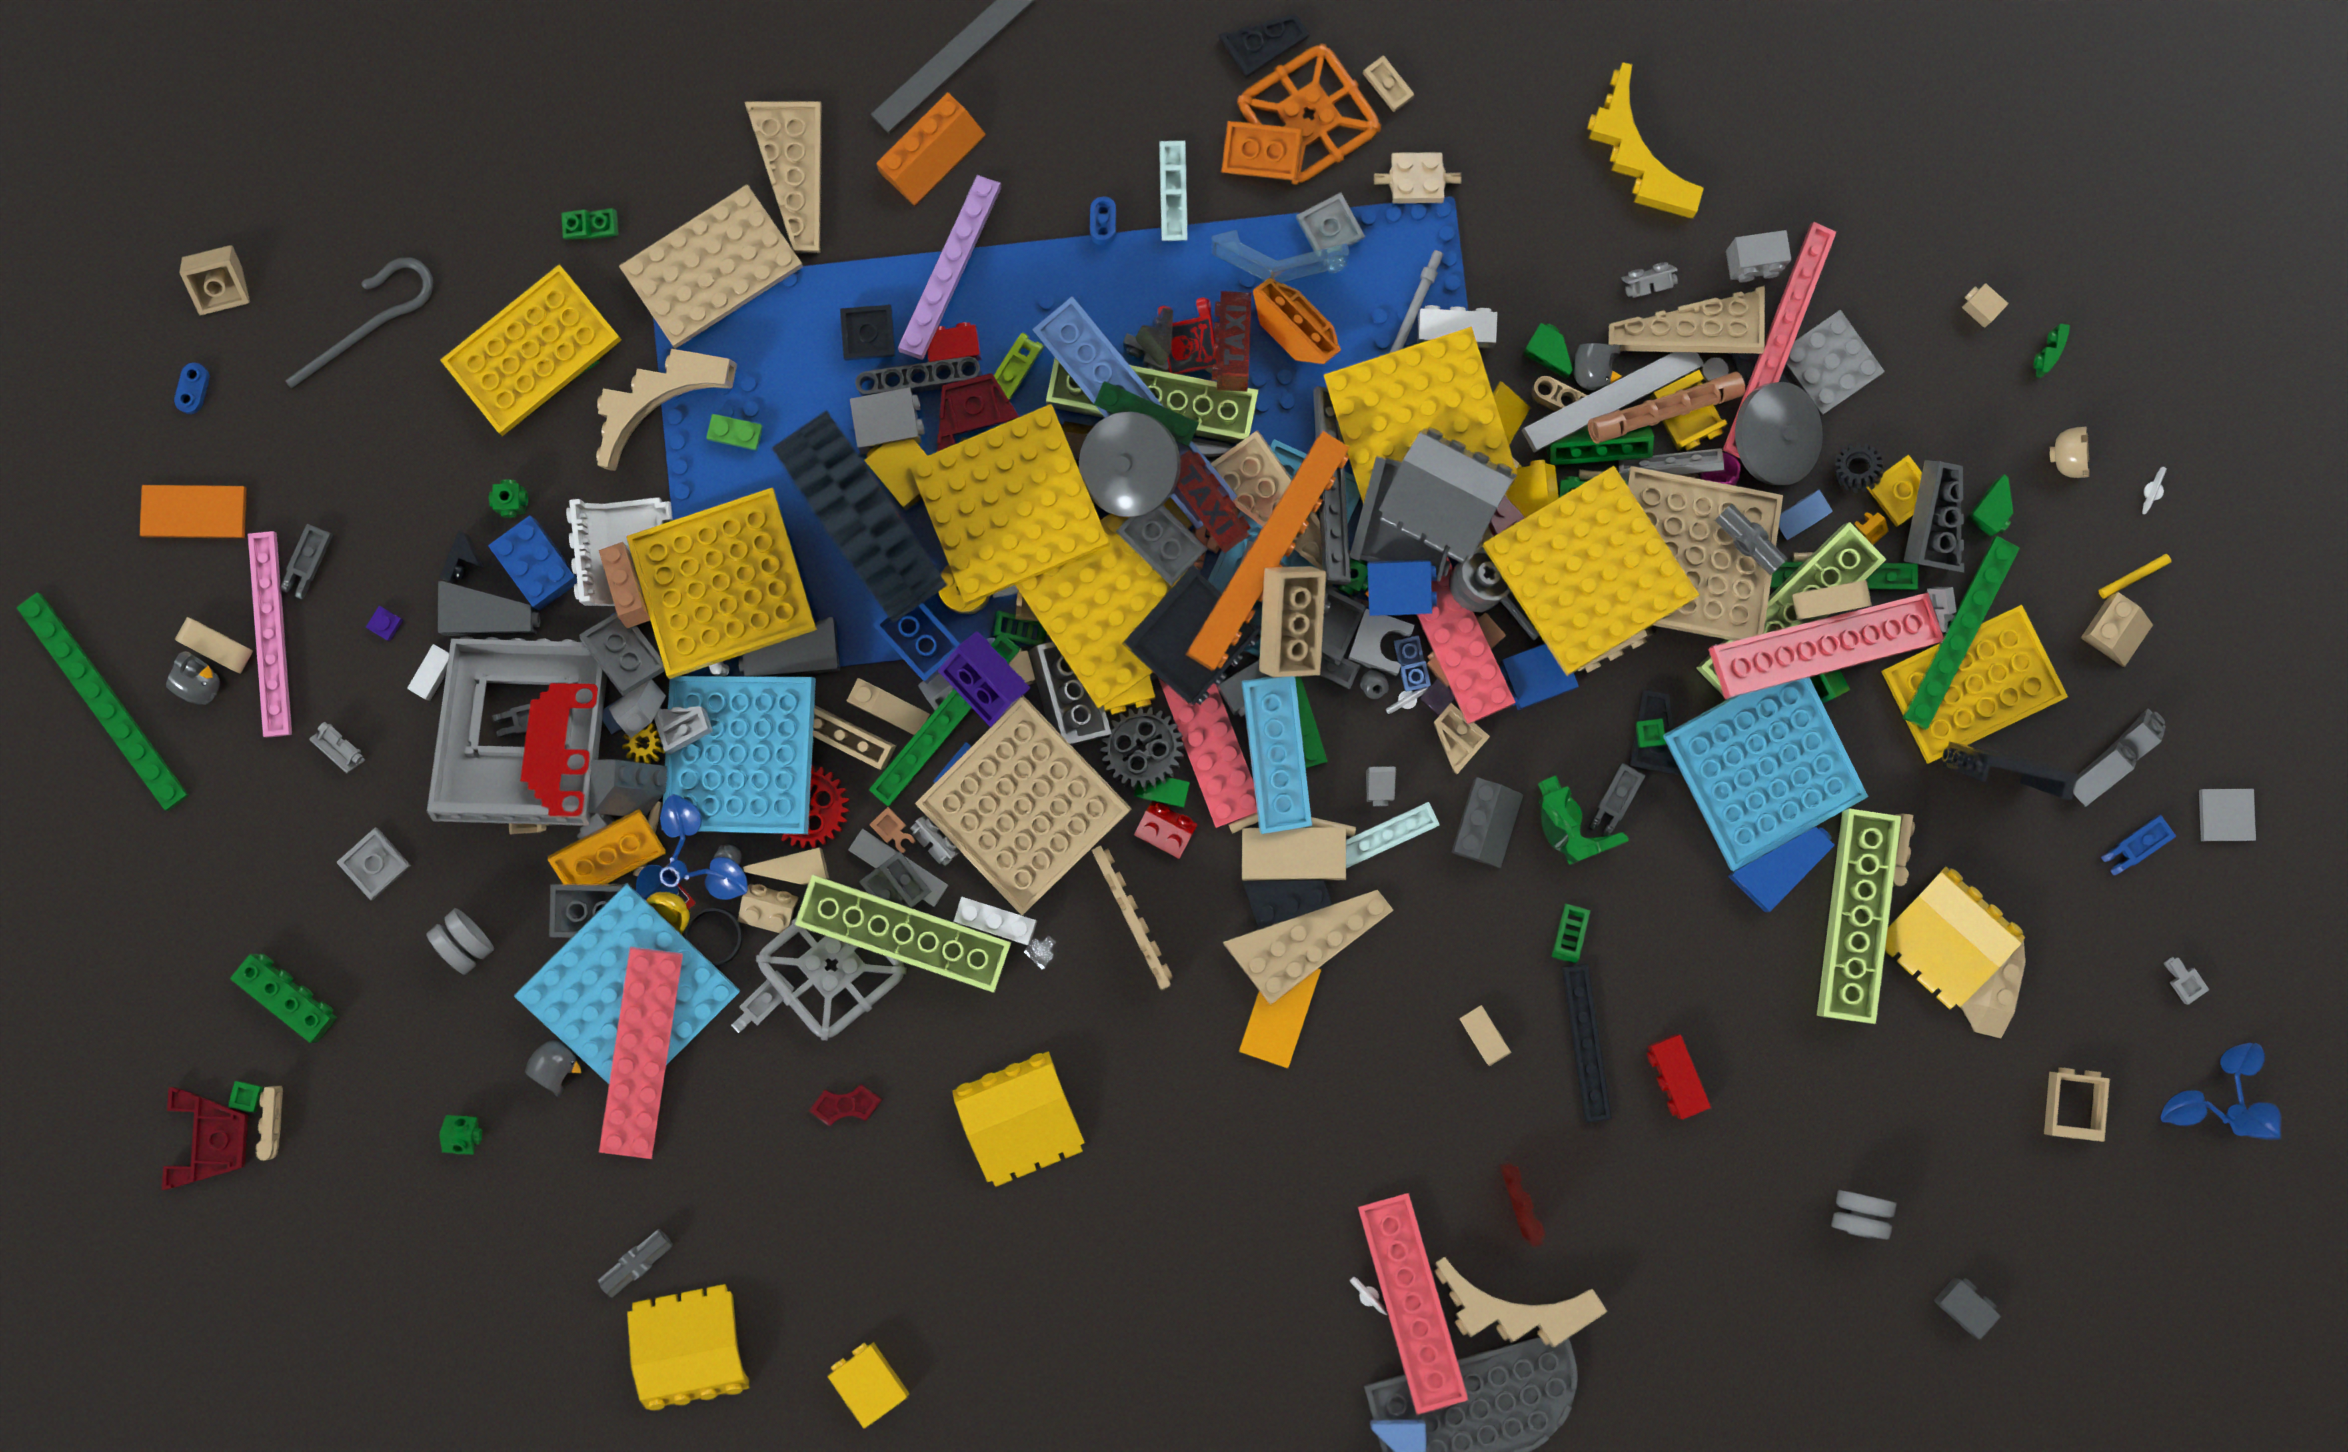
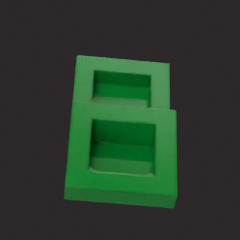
M1165 777V784L1157 780V788H1154L1151 783H1147L1146 790H1143L1141 784L1138 783L1134 797L1184 808L1190 782Z

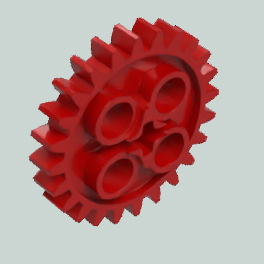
M811 765L810 796L814 785H817V790L810 801V804L814 807L812 811L809 810V820L812 817L818 816L821 819L820 828L811 830L808 824V834H783L782 841L785 842L791 837V846H795L800 841L801 848L803 849L806 848L807 842H810L812 848H816L818 840L823 845H826L825 837L828 836L834 840L833 831H843L838 824L839 822L847 823L848 820L842 817V813H848L850 810L843 807V804L850 800L841 796L847 791L845 788H837L841 780L831 781L833 778L832 772L824 776L823 767H820L817 773H815L814 766ZM828 792L831 797L829 804L820 806L818 803L819 795Z

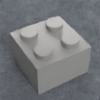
M1786 230L1735 237L1726 250L1731 280L1739 279V282L1751 281L1755 276L1762 275L1766 279L1777 277L1791 261Z

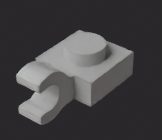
M1953 587L1929 588L1927 592L1929 593L1942 632H1946L1954 617L1952 613L1957 612Z
M2171 957L2164 962L2166 968L2176 977L2170 983L2184 1004H2190L2209 991V988L2196 969L2190 968L2186 970L2178 957L2176 959Z

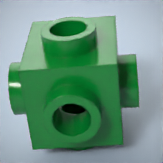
M501 480L500 484H492L493 492H489L490 507H493L494 511L499 513L501 517L506 518L517 517V514H526L528 493L524 487L516 483V480ZM505 494H509L507 500H505Z
M1349 558L1350 570L1358 573V577L1350 578L1351 582L1347 585H1334L1338 586L1339 591L1352 596V594L1358 595L1360 589L1366 590L1368 586V567L1366 566L1367 562L1362 559Z
M446 1115L439 1134L442 1152L473 1155L476 1145L482 1141V1129L478 1127L477 1117Z

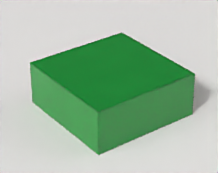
M1663 719L1635 722L1639 748L1666 744L1663 737L1665 734Z
M235 1081L228 1107L257 1112L263 1086Z

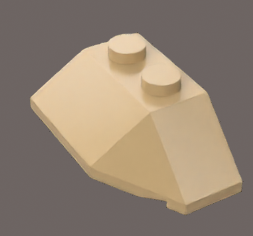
M2024 940L2003 965L1961 1006L1974 1032L2002 1038L2016 1008L2025 967Z

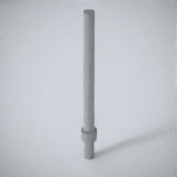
M1434 250L1427 267L1423 268L1420 275L1421 282L1390 353L1403 349L1431 283H1434L1438 273L1436 270L1442 259V252Z

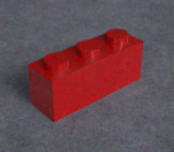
M1675 1034L1648 1045L1650 1051L1647 1052L1648 1060L1652 1067H1657L1660 1075L1657 1077V1081L1663 1092L1667 1091L1670 1099L1667 1101V1105L1672 1116L1677 1115L1678 1119H1685L1711 1108L1681 1034Z

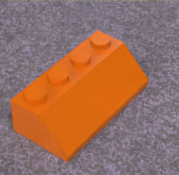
M947 92L876 164L879 172L916 206L986 134L967 110Z

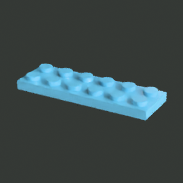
M1270 676L1242 681L1259 832L1266 834L1312 826L1295 676Z

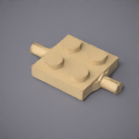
M1392 153L1390 173H1374V184L1390 185L1393 203H1443L1445 184H1461V173L1445 172L1442 153Z

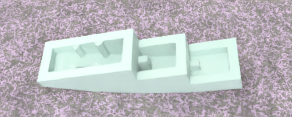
M1160 141L1162 241L1187 240L1185 141Z

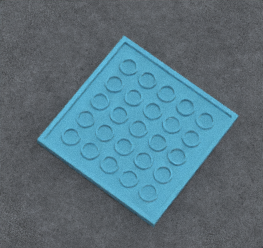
M677 676L671 678L669 681L668 709H672V707L687 709L689 707L701 706L707 711L713 732L671 755L666 753L667 781L666 792L663 795V804L672 794H677L694 804L698 808L702 819L698 832L808 834L816 678Z
M1810 677L1731 697L1663 735L1732 871L1743 867L1868 797Z
M627 883L514 995L608 1084L610 1083L630 947L683 954L666 1065L740 992V989Z

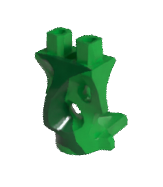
M1557 776L1538 783L1542 793V797L1538 799L1541 805L1542 829L1550 845L1565 855L1569 865L1629 841L1622 832L1598 838L1582 837L1580 834L1582 811L1570 796L1571 791L1569 787L1561 788Z

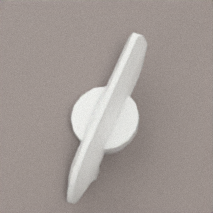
M2161 467L2156 474L2154 482L2148 483L2144 488V495L2147 498L2143 504L2142 513L2144 515L2151 508L2154 500L2160 499L2163 495L2164 490L2161 482L2167 470L2165 467Z
M1430 687L1420 688L1414 692L1403 691L1398 697V702L1386 709L1387 713H1393L1401 707L1404 709L1413 708L1417 703V698L1426 693Z
M1353 1277L1350 1282L1359 1290L1361 1302L1366 1306H1374L1379 1312L1388 1315L1385 1307L1378 1301L1379 1294L1377 1290L1370 1286L1365 1287L1358 1279Z

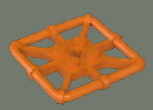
M1320 43V46L1308 49L1285 65L1277 66L1274 68L1275 71L1249 87L1242 95L1238 96L1237 104H1239L1241 112L1248 123L1261 124L1251 109L1254 108L1277 113L1284 123L1283 127L1301 128L1304 130L1297 181L1291 180L1292 184L1298 185V182L1309 180L1333 163L1343 161L1344 156L1372 139L1381 129V124L1375 112L1358 89L1359 84L1356 80L1351 79L1334 52L1327 48L1326 44ZM1314 57H1317L1313 81L1298 91L1289 79L1288 74ZM1324 58L1344 85L1342 89L1329 97L1319 84ZM1281 80L1291 95L1278 104L1252 99V97ZM1350 94L1368 121L1342 117L1334 103ZM1309 109L1315 111L1313 115L1314 119H1304V110ZM1339 126L1365 130L1340 148H1337L1327 135ZM1321 139L1330 154L1301 172L1305 148Z

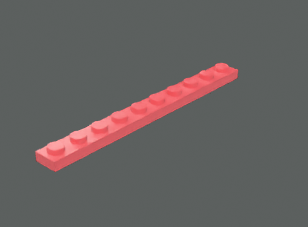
M1816 222L1810 224L1764 342V354L1760 353L1740 407L1747 396L1756 388L1764 384L1779 382L1836 235L1835 231ZM1737 412L1723 451L1740 458L1735 440Z

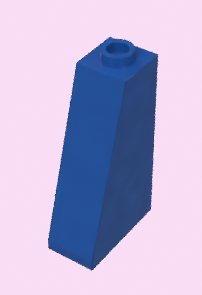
M1813 827L1731 872L1728 877L1764 912H1770L1834 846L1830 841L1832 837L1823 828Z

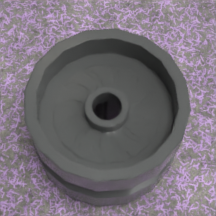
M1483 547L1477 548L1472 558L1467 556L1464 563L1459 562L1452 569L1449 577V588L1454 600L1463 608L1472 612H1484L1492 609L1511 592V589Z

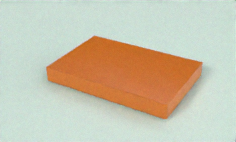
M1228 121L1222 172L1297 181L1304 130L1301 128Z

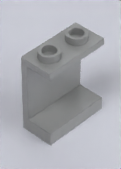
M910 387L850 399L857 447L861 454H867L872 446L908 439H915L917 444L922 443L921 435L925 434L922 419H918L917 410H921L918 395H914Z

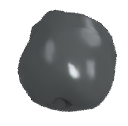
M1378 670L1366 672L1361 679L1360 687L1371 699L1381 698L1389 690L1386 677Z
M724 844L718 848L713 859L716 857H726L739 865L742 860V852L735 845Z

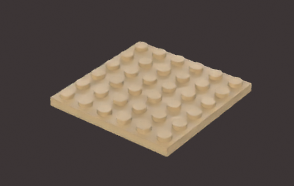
M1631 466L1627 478L1628 488L1700 595L1697 599L1653 625L1733 641L1764 634L1772 575L1770 576L1751 556L1743 555L1735 547L1734 539L1724 531L1715 519L1728 506L1733 504L1751 523L1755 522L1762 526L1769 536L1768 540L1776 547L1783 495Z
M1024 696L915 803L1021 915L1025 914L1131 810L1129 805Z

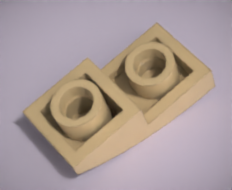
M1482 1005L1460 1018V1021L1488 1066L1493 1065L1511 1053Z

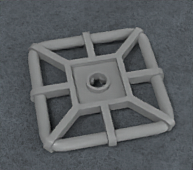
M794 918L788 928L769 942L760 951L759 955H756V962L762 973L782 995L786 1006L790 1005L815 1035L821 1037V1040H828V1038L840 1033L865 1011L868 1013L875 1002L901 981L903 975H906L907 968L904 967L903 961L888 956L886 957L892 963V967L867 965L854 952L859 948L858 946L853 944L849 946L847 942L825 936L817 943L805 928L795 925L797 918ZM798 932L812 947L798 959L770 956ZM827 959H836L838 961L836 964L837 971H826L827 963L825 961ZM770 964L798 966L809 980L792 992ZM864 972L892 974L865 998L852 985V982ZM813 985L825 998L822 1026L798 999ZM846 988L858 1004L829 1027L831 1000Z

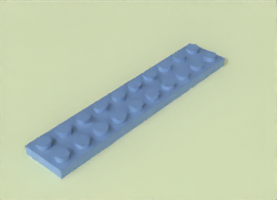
M1073 296L1032 329L1093 404L1103 381L1163 406ZM1098 408L1105 418L1113 415L1108 411ZM1192 441L1189 447L1176 442L1180 453L1181 469L1178 483L1170 497L1198 530L1211 518V516H1205L1201 510L1213 511L1217 499L1220 503L1218 511H1221L1238 496ZM1193 464L1203 478V481L1199 483L1194 478L1183 486L1180 480L1191 473L1188 466ZM1208 486L1211 492L1199 508L1196 505L1197 500L1195 497L1190 496L1187 491Z

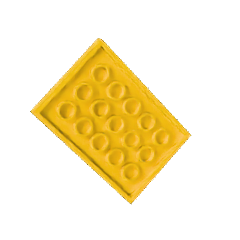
M559 264L443 357L441 362L497 432L504 436L618 344L621 338Z
M2020 605L1981 624L1928 729L1924 730L1906 720L1927 764L1943 756L1944 749L1948 747L1949 741L1964 745L1971 744L2068 698L2023 606ZM1939 644L1881 671L1903 715Z

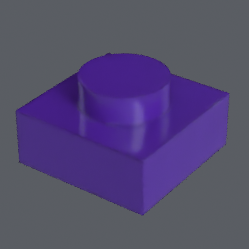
M379 606L366 628L387 641H391L403 619Z

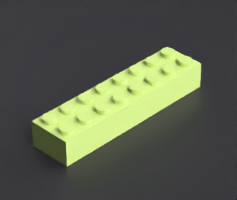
M1055 358L1046 398L1047 405L1052 404L1055 409L1105 418ZM1129 365L1163 407L1199 422L1194 434L1195 436L1237 444L1250 436L1258 390Z
M1850 522L1843 524L1769 596L1764 634L1827 618L1830 614L1797 620L1792 594L1864 581L1886 558ZM1725 639L1721 644L1733 642V640ZM1709 654L1696 668L1723 695L1711 655Z
M1855 809L1842 811L1817 1016L1876 1024L1901 816Z
M816 875L811 877L795 922L796 926L991 992L995 991L1011 942Z

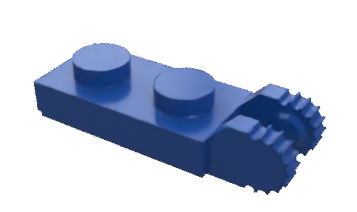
M2158 815L2117 843L2116 847L2109 850L2101 858L2104 862L2115 858L2119 853H2123L2126 860L2115 865L2110 870L2113 875H2117L2129 866L2136 865L2175 838L2176 835L2162 815Z

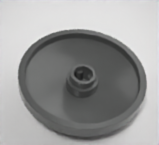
M1787 382L1768 383L1753 390L1741 405L1736 420L1735 440L1740 459L1752 476L1768 485H1789L1807 476L1819 458L1823 440L1821 418L1810 396L1798 386Z
M1121 412L1104 418L1090 430L1081 448L1079 471L1090 498L1100 508L1117 516L1136 517L1155 511L1170 498L1180 476V453L1174 437L1160 421L1143 413Z

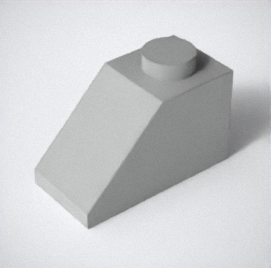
M651 679L626 694L613 704L609 710L615 721L632 738L652 722L666 695Z
M1369 767L1366 770L1367 802H1373V806H1388V801L1394 800L1395 767Z

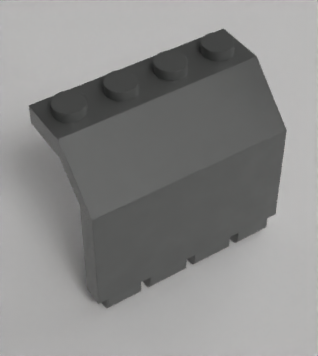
M1424 428L1419 432L1404 457L1379 508L1383 512L1380 521L1395 529L1401 521L1404 523L1401 532L1420 541L1424 533L1427 535L1424 544L1443 553L1446 546H1449L1450 549L1447 556L1464 563L1467 556L1471 558L1474 556L1507 490L1512 486L1517 475L1512 473L1513 470L1505 464L1499 463L1496 465L1488 461L1489 457L1481 452L1475 451V453L1468 451L1465 449L1466 445L1454 439L1449 441L1442 437L1443 434L1433 428L1428 430Z

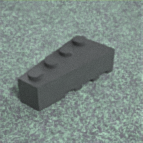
M1924 461L1904 562L1964 572V563L1961 561V551H1964V540H1961V524H1964V514H1961L1963 466L1941 461Z

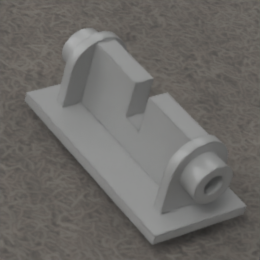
M1665 262L1654 265L1652 270L1644 271L1643 269L1630 271L1628 273L1629 276L1622 277V280L1629 284L1626 287L1627 296L1635 298L1651 293L1650 283H1653L1656 292L1672 288L1678 281L1676 274L1671 272L1677 271V268Z
M322 723L318 727L320 732L309 739L346 773L365 761L361 755V750L356 749L347 740H343L341 738L342 735L333 728L332 724Z
M926 815L916 820V823L910 828L913 831L912 835L923 847L932 842L933 846L928 852L939 864L942 863L944 866H947L953 860V857L961 853Z

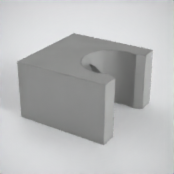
M1365 609L1348 660L1396 677L1401 665L1384 657L1380 649L1381 639L1389 634H1398L1408 638L1411 636L1415 625L1387 615L1369 616V609Z

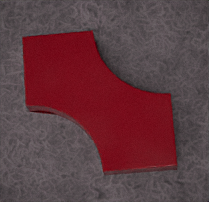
M860 1084L854 1091L842 1095L824 1090L809 1111L828 1126H831L836 1120L845 1116H857L867 1121L882 1101V1098L863 1084Z

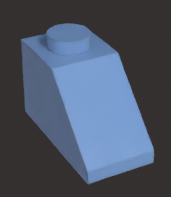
M1423 1419L1370 1420L1372 1430L1394 1452H1426V1432Z

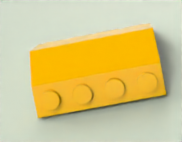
M1945 866L1924 891L1887 928L1885 952L1892 958L1898 952L1902 954L1897 962L1911 975L1917 970L1922 972L1917 977V980L1931 993L1937 988L1942 990L1936 998L1951 1009L1955 1004L1961 1007L2021 945L2025 936L2022 935L2023 931L2017 924L2009 923L2002 917L2003 913L1993 904L1989 905L1982 899L1983 895L1976 888L1967 886L1962 881V876L1956 870H1949Z
M1049 1051L1043 1054H1035L1029 1060L1019 1064L1013 1063L1004 1070L997 1073H988L977 1081L961 1084L957 1089L952 1090L955 1105L968 1140L987 1182L993 1181L995 1187L1012 1181V1172H1015L1017 1178L1036 1171L1035 1163L1039 1162L1041 1168L1061 1161L1059 1153L1063 1152L1065 1158L1083 1152L1081 1144H1084L1083 1136L1064 1095Z
M726 1284L708 1287L707 1296H704L703 1289L681 1293V1301H678L677 1294L655 1298L656 1306L654 1307L651 1299L632 1303L633 1311L627 1312L631 1367L639 1399L646 1409L660 1410L665 1405L674 1403L676 1405H685L690 1400L699 1398L709 1400L719 1394L727 1393L734 1395L741 1393L744 1389H749V1378L743 1371L738 1352L733 1295L731 1291L727 1292Z

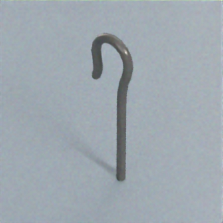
M410 257L398 258L389 262L374 277L363 280V288H375L381 285L396 270L409 267L415 269L421 275L423 287L415 299L396 305L373 317L286 379L287 384L291 388L295 387L380 325L392 318L422 307L429 300L433 290V278L429 269L419 260Z

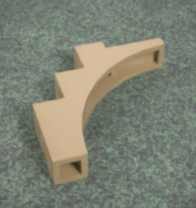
M671 349V353L667 356L665 362L666 374L637 369L636 375L633 376L631 382L632 393L603 389L602 395L598 398L597 408L599 410L598 414L606 417L607 421L602 426L603 440L602 445L597 450V465L616 471L621 452L631 433L643 418L657 406L674 396L696 389L712 387L732 389L737 363L728 358Z
M1445 1257L1435 1263L1438 1268L1434 1271L1442 1284L1447 1282L1452 1290L1449 1295L1456 1306L1462 1305L1464 1308L1456 1314L1458 1320L1455 1323L1463 1335L1468 1333L1470 1337L1497 1320L1499 1325L1496 1328L1504 1340L1509 1338L1513 1342L1538 1325L1540 1330L1537 1333L1545 1345L1550 1343L1552 1347H1555L1607 1312L1593 1289L1574 1299L1557 1304L1539 1306L1512 1304L1491 1297L1472 1286L1456 1272Z

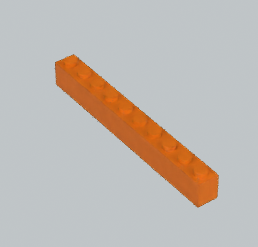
M1324 431L1319 434L1188 649L1187 656L1212 671L1216 666L1219 668L1223 666L1229 656L1225 653L1230 644L1235 646L1242 635V632L1239 631L1243 622L1249 623L1256 611L1252 609L1255 602L1263 600L1265 568L1283 567L1279 564L1284 555L1289 557L1296 544L1292 541L1297 533L1302 535L1307 528L1309 522L1306 518L1311 511L1315 513L1323 500L1319 497L1324 489L1329 491L1336 478L1332 475L1337 467L1340 469L1344 467L1349 458L1346 452L1350 447Z

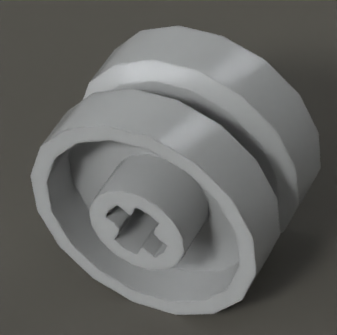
M456 908L445 916L446 926L436 924L427 932L429 941L438 953L463 975H467L476 967L475 957L485 959L494 951L492 943L483 931L466 914Z
M1838 1190L1836 1204L1852 1211L1851 1214L1844 1212L1834 1213L1832 1227L1846 1230L1850 1234L1862 1237H1877L1890 1240L1892 1226L1887 1222L1876 1220L1877 1216L1893 1217L1897 1203Z

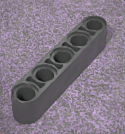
M962 357L865 371L857 376L855 385L861 396L909 387L913 393L942 389L943 385L981 376L982 371L975 358ZM966 366H974L976 368V372L971 376L963 374ZM943 369L951 372L949 378L945 380L937 377L938 373ZM917 373L925 374V379L921 383H914L912 378ZM893 376L900 378L897 386L890 387L887 385L889 378ZM867 380H872L875 382L874 387L869 391L863 390L862 384Z

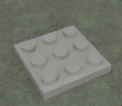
M1841 310L1794 341L1785 364V368L1798 386L1813 400L1820 416L1885 372Z

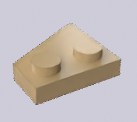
M1452 703L1434 721L1436 731L1452 769L1456 774L1461 771L1490 737L1474 722L1467 725L1462 712Z

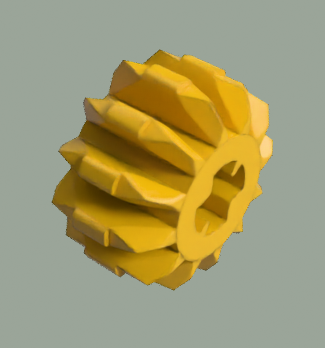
M650 723L647 728H643L632 738L627 734L623 736L624 739L629 740V743L622 745V748L630 750L626 757L628 759L635 757L634 762L641 763L643 760L645 764H651V757L658 762L660 757L656 753L658 751L665 753L664 748L660 747L662 742L659 738L658 729L655 730V724ZM643 738L650 740V742H647L649 744L647 749L640 748V745H643L640 743Z

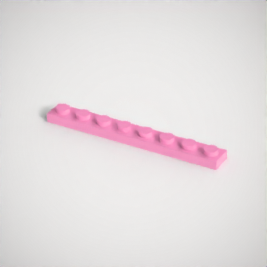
M274 531L248 534L263 737L292 735L277 533Z

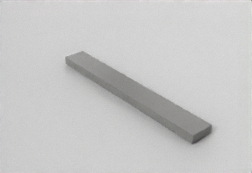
M1673 352L1523 428L1522 432L1535 453L1588 426L1589 419L1619 410L1704 366V363L1697 352Z

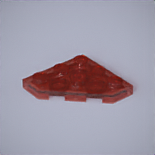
M1510 1162L1499 1165L1523 1240L1532 1247L1542 1245L1541 1237L1545 1236L1541 1222L1535 1219L1532 1213L1533 1203L1529 1193L1522 1189L1520 1184L1522 1178L1518 1167H1513Z

